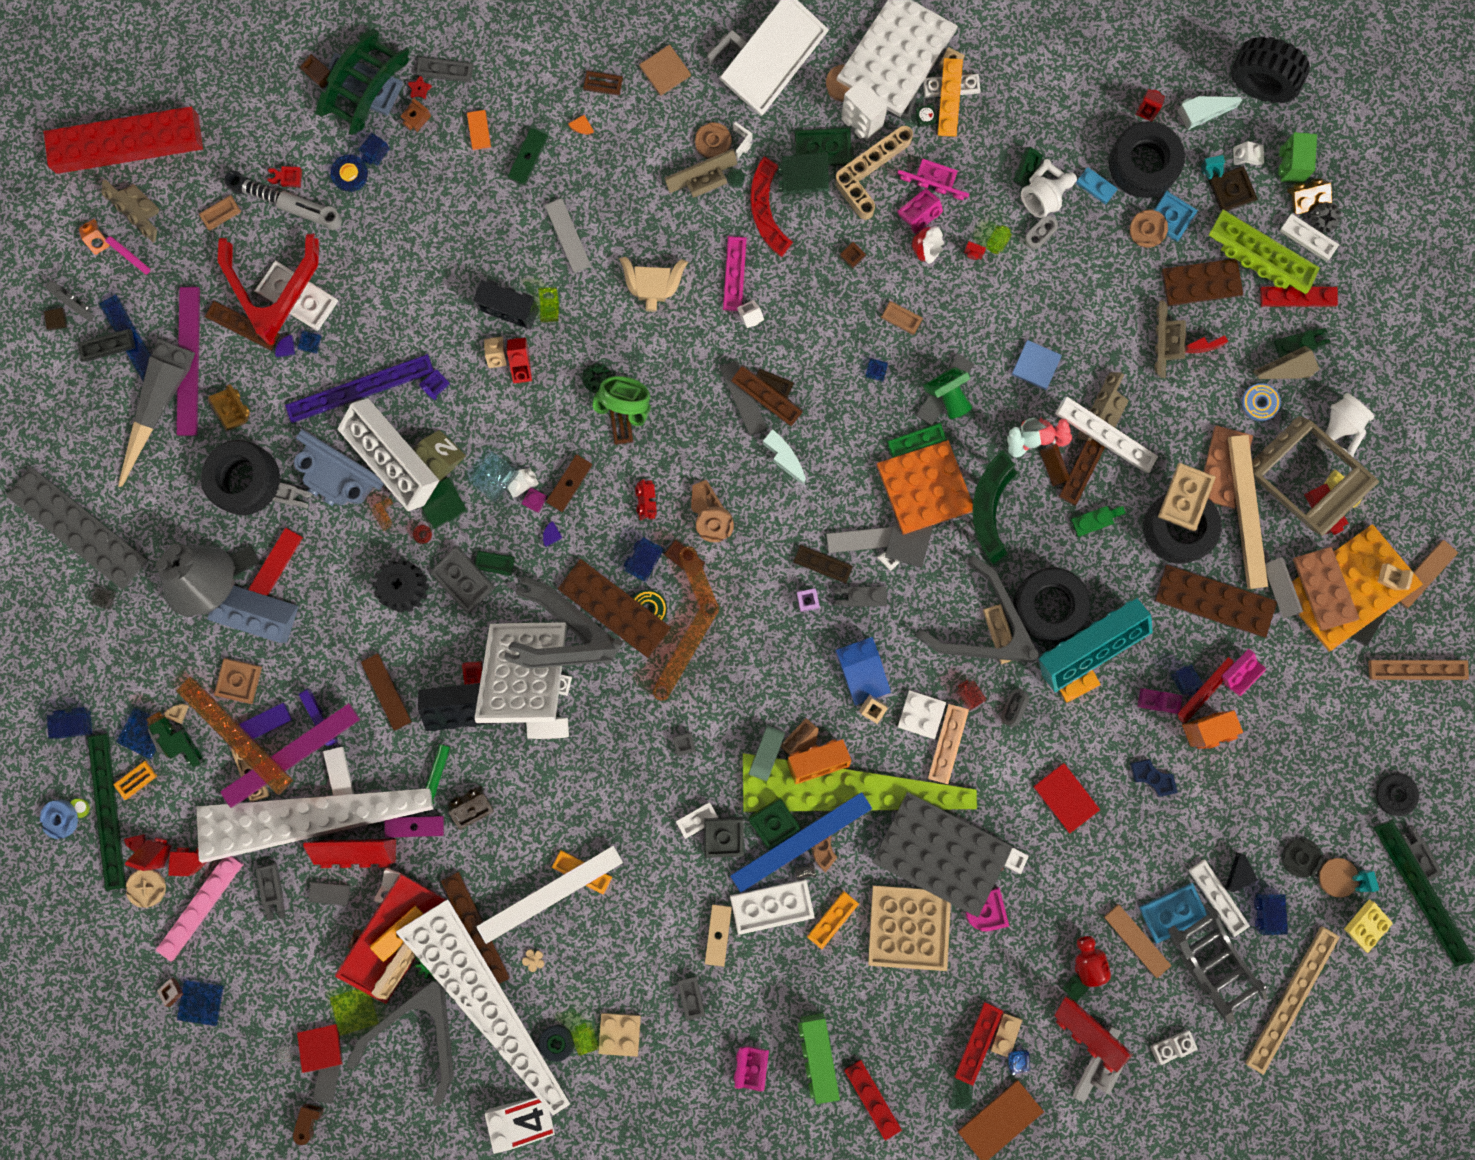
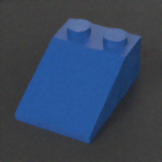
M873 637L835 651L854 705L864 703L869 694L877 698L891 693Z

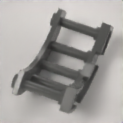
M1206 903L1203 905L1207 914L1205 917L1184 931H1179L1173 925L1168 929L1174 946L1179 945L1182 951L1179 955L1203 993H1209L1210 998L1214 1001L1212 1005L1226 1023L1230 1025L1235 1021L1233 1012H1235L1234 1009L1256 994H1259L1264 1001L1268 999L1266 994L1267 987L1260 979L1257 980L1238 955L1224 931L1219 912L1215 908L1211 909ZM1211 923L1214 929L1212 932L1191 946L1188 945V937ZM1216 938H1219L1225 949L1203 964H1198L1194 957L1196 955L1195 952ZM1228 956H1231L1238 968L1217 983H1210L1205 975L1207 974L1206 971ZM1244 975L1252 987L1231 1002H1224L1219 995L1220 990Z

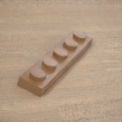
M1468 660L1368 661L1369 680H1469Z

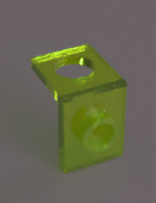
M557 287L538 288L540 322H558L559 298ZM550 292L554 296L552 298H545L543 294Z

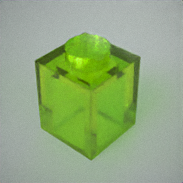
M584 1022L576 1025L571 1035L578 1056L598 1050L599 1045L592 1024L587 1025Z

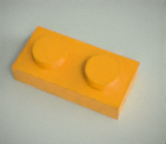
M1091 670L1059 691L1067 703L1101 684L1094 671Z

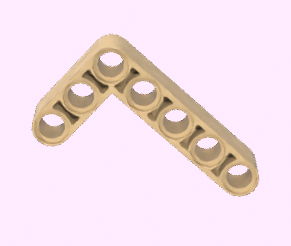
M899 127L837 172L835 179L836 187L861 219L866 220L873 216L875 203L859 181L911 144L913 131L910 127ZM906 135L908 139L903 140L899 136ZM889 145L893 147V150H886L885 146ZM876 156L878 160L872 161L869 157ZM862 167L863 171L858 172L854 168ZM846 177L848 182H841L839 179ZM858 192L859 196L853 197L850 193ZM863 206H867V207H869L871 210L868 211V212H865V211H863L861 208H862Z

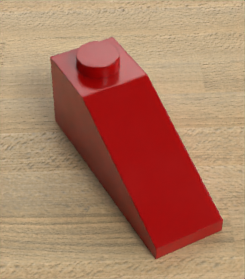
M160 837L147 840L125 862V865L141 871L164 868L172 845L167 844V840Z

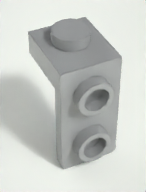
M732 30L729 34L723 35L716 47H712L709 50L707 63L711 66L730 45L740 52L748 41L745 37L737 35Z

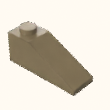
M1304 346L1252 372L1258 379L1309 378L1320 369L1312 350Z

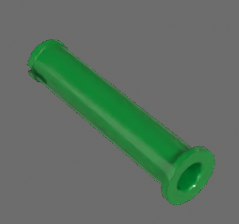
M442 744L438 745L425 789H430L433 804H435L436 791L449 750L451 749V747Z

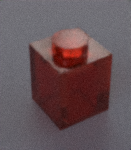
M966 680L958 685L959 690L956 693L969 711L987 700L974 680L971 682Z

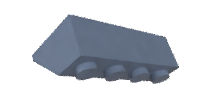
M233 585L225 601L215 610L209 612L207 620L272 641L286 643L299 606Z

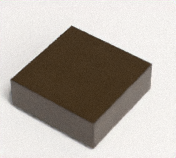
M58 308L44 311L46 329L48 331L67 327L65 309Z

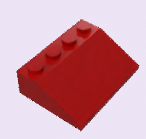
M396 839L316 840L303 843V847L312 863L320 865V868H332V864H339V868H351V864H359V868H369L371 864H378V867L383 868L390 867V864L396 863Z
M1065 997L1054 1015L1057 1018L1056 1023L1064 1030L1068 1028L1073 1033L1071 1037L1079 1044L1085 1043L1088 1046L1087 1051L1094 1058L1099 1056L1104 1061L1102 1065L1111 1073L1113 1071L1118 1073L1133 1056V1053L1072 998Z

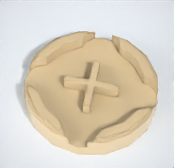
M154 869L148 871L137 870L130 875L126 882L127 898L137 907L148 908L155 906L165 895V879Z

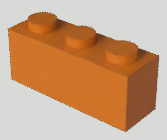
M834 739L827 742L824 746L819 747V745L809 748L808 751L792 753L788 757L787 765L796 785L850 767L851 757L844 740L837 741Z

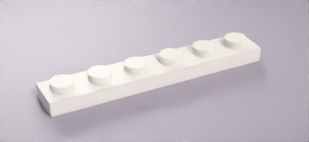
M1069 397L1063 398L1055 413L1145 473H1150L1158 458L1157 455Z

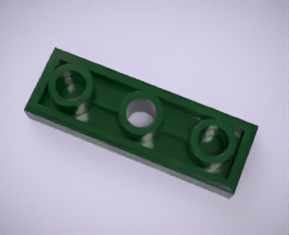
M530 128L509 172V180L526 186L546 144L547 134Z

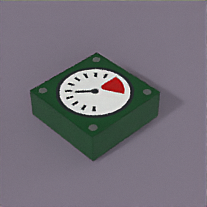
M934 104L915 108L919 127L937 124Z

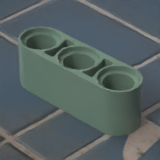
M769 725L766 726L749 775L767 782L784 738V731Z

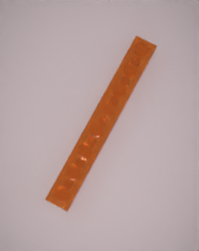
M188 677L176 690L177 693L276 794H281L293 779L194 678Z

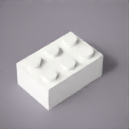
M860 79L844 95L842 120L847 126L851 125L855 129V134L860 139L864 138L868 141L883 127L888 105Z

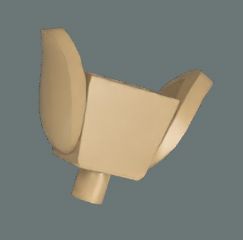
M627 257L619 258L623 266L629 291L632 295L637 296L639 300L646 301L645 310L649 312L657 311V301L665 302L666 298L671 297L676 292L683 271L688 264V261L681 259L673 267L672 271L671 268L635 267L634 270L631 261Z

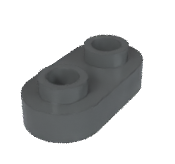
M1015 689L1010 693L1001 715L1002 722L1007 726L1015 727L1021 722L1029 703L1027 692L1022 689Z

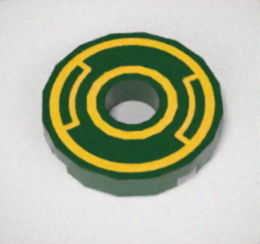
M645 590L633 597L643 606L652 604L654 606L653 614L662 621L665 620L668 607L666 600L661 594L656 591Z

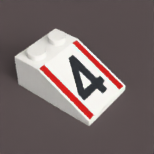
M538 1097L490 1108L485 1113L494 1154L555 1135L550 1111Z

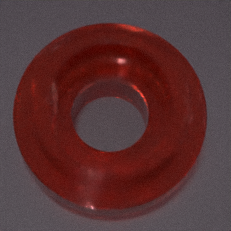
M419 525L413 531V538L419 544H426L432 538V531L426 525ZM422 531L426 532L424 538H420V532Z

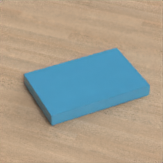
M1193 883L1139 906L1156 944L1170 938L1168 929L1173 925L1179 931H1184L1207 915Z

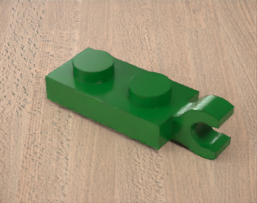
M1106 506L1073 518L1071 522L1077 537L1115 524L1113 518L1124 515L1126 512L1123 506L1111 511Z

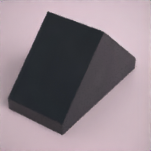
M1236 853L1225 886V890L1235 892L1258 881L1246 855L1242 853Z

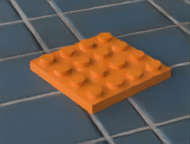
M949 440L877 463L878 471L902 535L972 513L973 503Z

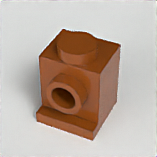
M413 98L412 103L400 117L404 127L410 131L413 129L418 132L431 117V114L425 106Z

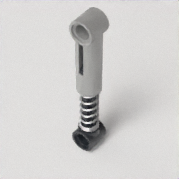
M233 170L225 175V184L235 194L245 193L247 195L251 194L252 197L257 196L258 199H263L265 202L269 201L270 204L275 203L278 209L321 224L329 230H336L342 224L341 216L333 207H325L286 191L279 193V191L275 192L273 189H267V186L262 187L261 184L252 183L251 180L243 177L238 171ZM240 180L237 185H233L235 181ZM330 216H334L332 221H327Z

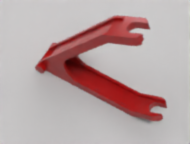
M314 233L306 234L305 256L277 302L264 308L253 305L232 268L233 244L227 242V237L219 238L218 264L256 333L268 345L274 344L275 336L318 267L319 239L315 238Z

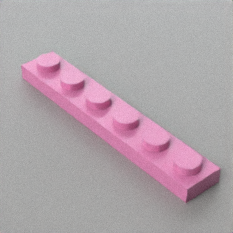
M234 856L222 858L157 947L156 951L169 961H174L244 865Z

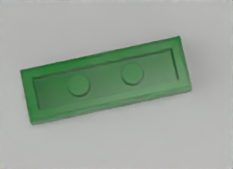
M941 423L889 440L887 444L892 458L947 441Z

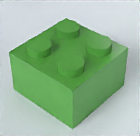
M1294 132L1284 145L1280 147L1279 157H1282V163L1279 165L1278 175H1281V182L1304 183L1315 171L1317 134Z

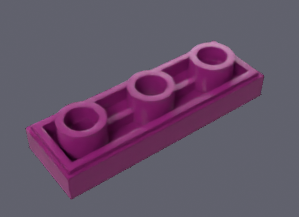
M444 816L398 817L385 820V838L444 836ZM413 823L417 824V830L412 829Z

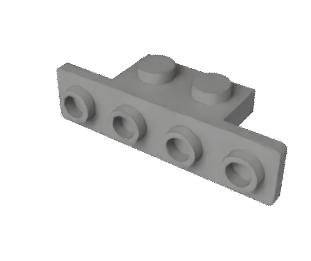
M1108 1026L1106 1029L1118 1039L1121 1031L1111 1026ZM1099 1056L1097 1058L1092 1057L1089 1065L1084 1069L1080 1082L1074 1089L1073 1097L1085 1102L1093 1085L1103 1092L1110 1094L1123 1067L1118 1073L1115 1071L1111 1073L1102 1065L1104 1061Z

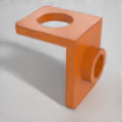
M95 219L79 228L81 239L95 255L110 246L105 242L106 238L100 232ZM100 238L103 244L100 247H94L91 244L92 240Z

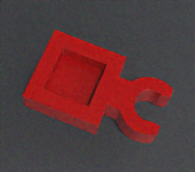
M282 166L281 171H277L274 168L268 169L270 174H275L274 178H268L267 181L270 184L280 182L282 187L301 188V167Z

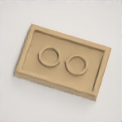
M1178 463L1158 517L1196 531L1216 477Z

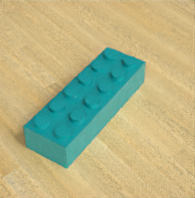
M1138 598L1126 602L1123 607L1116 611H1111L1102 620L1093 622L1089 628L1077 632L1067 641H1062L1053 650L1044 652L1038 658L1043 678L1054 692L1064 688L1152 634L1151 613Z

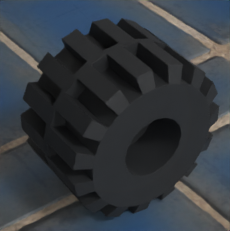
M398 559V562L394 560L388 561V566L384 564L379 568L382 571L380 574L375 573L374 577L377 578V582H373L372 586L376 589L374 595L380 599L379 602L392 610L403 613L405 610L408 612L413 611L415 606L419 608L422 605L420 603L421 599L426 600L428 596L425 594V590H429V585L425 582L428 579L422 573L423 571L409 561L406 562L402 559ZM401 582L402 586H399V588H397L396 584H400Z

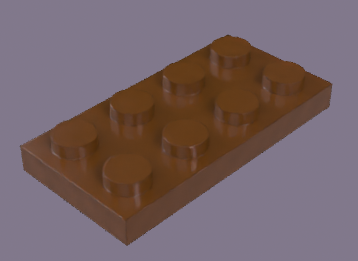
M1236 259L1164 268L1161 270L1168 307L1244 295L1238 261Z

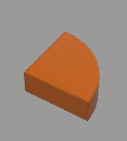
M585 115L568 123L574 132L586 135L594 133Z

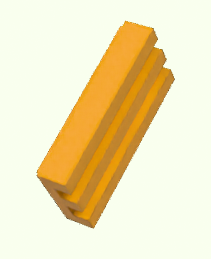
M144 761L113 785L123 799L127 800L155 779L157 774L154 773L149 763ZM141 769H146L138 777H136L126 786L121 788L120 785H122L125 781H127ZM147 774H150V776L143 780L140 784H138L128 793H125L127 789H129L131 786H133Z

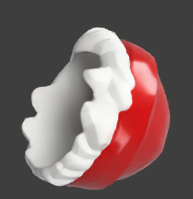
M937 226L923 228L912 239L911 247L921 262L930 264L943 251L941 247L944 244L942 240L943 234Z

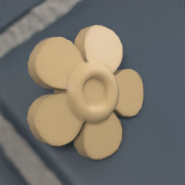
M532 949L527 950V957L522 959L523 965H529L528 970L531 972H535L537 967L542 968L545 964L544 960L541 959L543 953L541 951H536L535 953Z

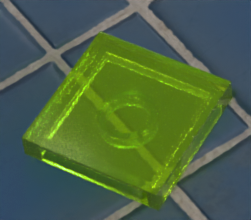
M354 989L330 997L340 1036L379 1024L372 996L359 989Z

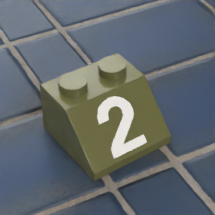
M440 430L424 438L413 448L414 452L440 480L439 482L466 457Z

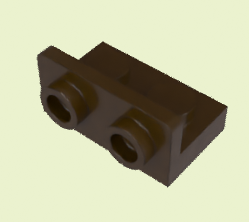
M482 786L472 788L467 794L455 797L448 803V813L459 830L494 812V808L486 797Z

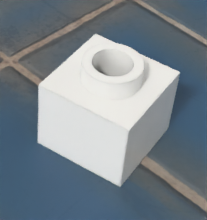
M755 300L737 307L740 317L747 328L756 326L764 320L760 307Z

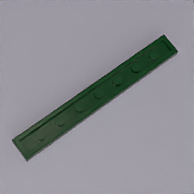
M109 734L87 736L105 891L127 888L115 786L113 785L114 777Z
M1393 819L1374 826L1373 829L1454 966L1473 962L1475 958Z

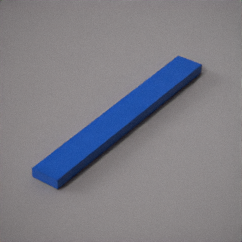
M862 792L744 866L730 877L740 893L870 811L872 809L871 805Z

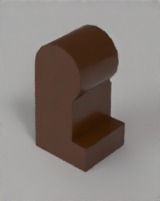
M307 1103L301 1106L293 1133V1140L296 1144L305 1145L313 1138L314 1122L322 1117L324 1108Z

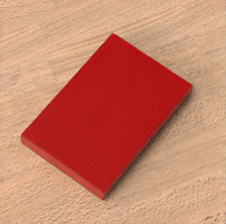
M1062 763L1033 786L1068 833L1073 832L1100 811V808L1065 763Z

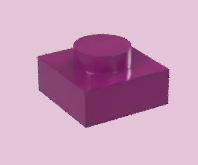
M530 487L521 504L539 513L547 496Z

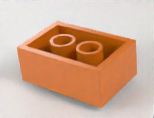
M1235 710L1216 712L1182 725L1190 747H1197V749L1217 747L1220 745V741L1230 742L1238 739L1237 735L1243 733Z

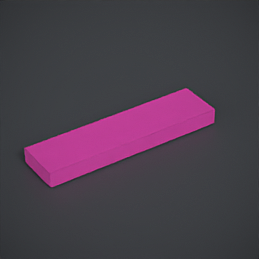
M728 236L723 310L738 311L737 307L742 306L747 237Z

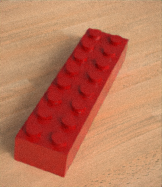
M192 106L43 131L47 164L56 174L203 150L199 115Z

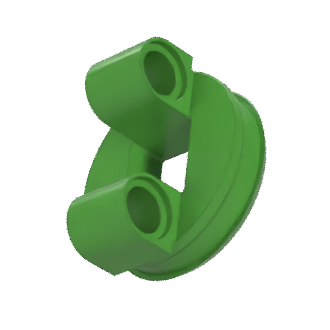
M613 376L602 381L599 390L594 396L592 406L594 411L599 414H605L609 409L617 413L628 414L631 424L641 426L646 421L652 405H649L650 392L644 384L629 377Z

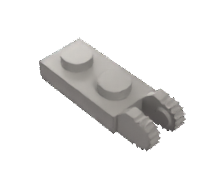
M280 483L277 494H275L272 501L289 506L294 505L305 509L308 508V504L295 500L296 494L311 498L312 493L300 490L295 486Z

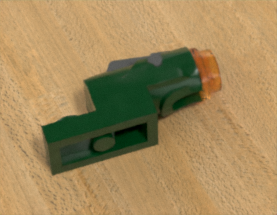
M160 711L146 719L148 722L146 725L149 728L148 731L157 752L164 753L170 759L184 752L186 762L194 768L205 762L186 729L175 733L176 729Z

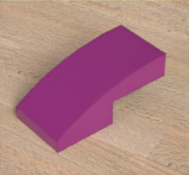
M1140 688L1137 707L1178 714L1181 708L1182 695Z

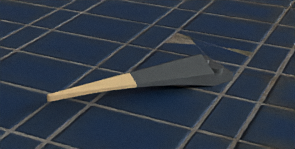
M161 339L157 340L152 357L150 356L118 484L119 487L125 483L159 418L189 372L195 352Z

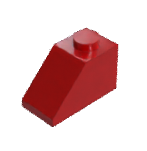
M1148 89L1135 115L1153 122L1163 105L1165 96L1157 90Z

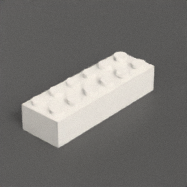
M369 399L351 403L338 427V431L407 511L424 506L440 480Z

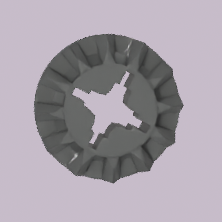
M1324 202L1316 206L1311 214L1313 228L1321 233L1331 232L1337 228L1341 221V212L1338 206L1330 202ZM1327 213H1329L1328 216H1330L1332 220H1327L1325 223V220L1320 218V216L1327 215Z

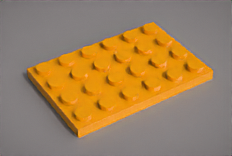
M1373 524L1334 551L1359 620L1320 631L1300 578L1298 577L1292 581L1303 610L1298 615L1328 652L1423 585L1414 573L1408 590H1393L1378 583L1382 564L1388 563L1402 571L1411 569Z

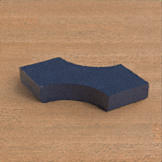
M1150 759L1130 763L1134 782L1147 783L1155 790L1158 797L1178 793L1174 775L1159 772L1153 766Z

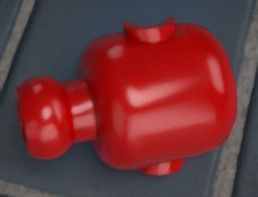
M1083 936L1077 940V947L1081 950V953L1075 959V971L1079 974L1081 983L1087 987L1101 986L1111 979L1106 954L1101 949H1095L1096 942L1092 936Z

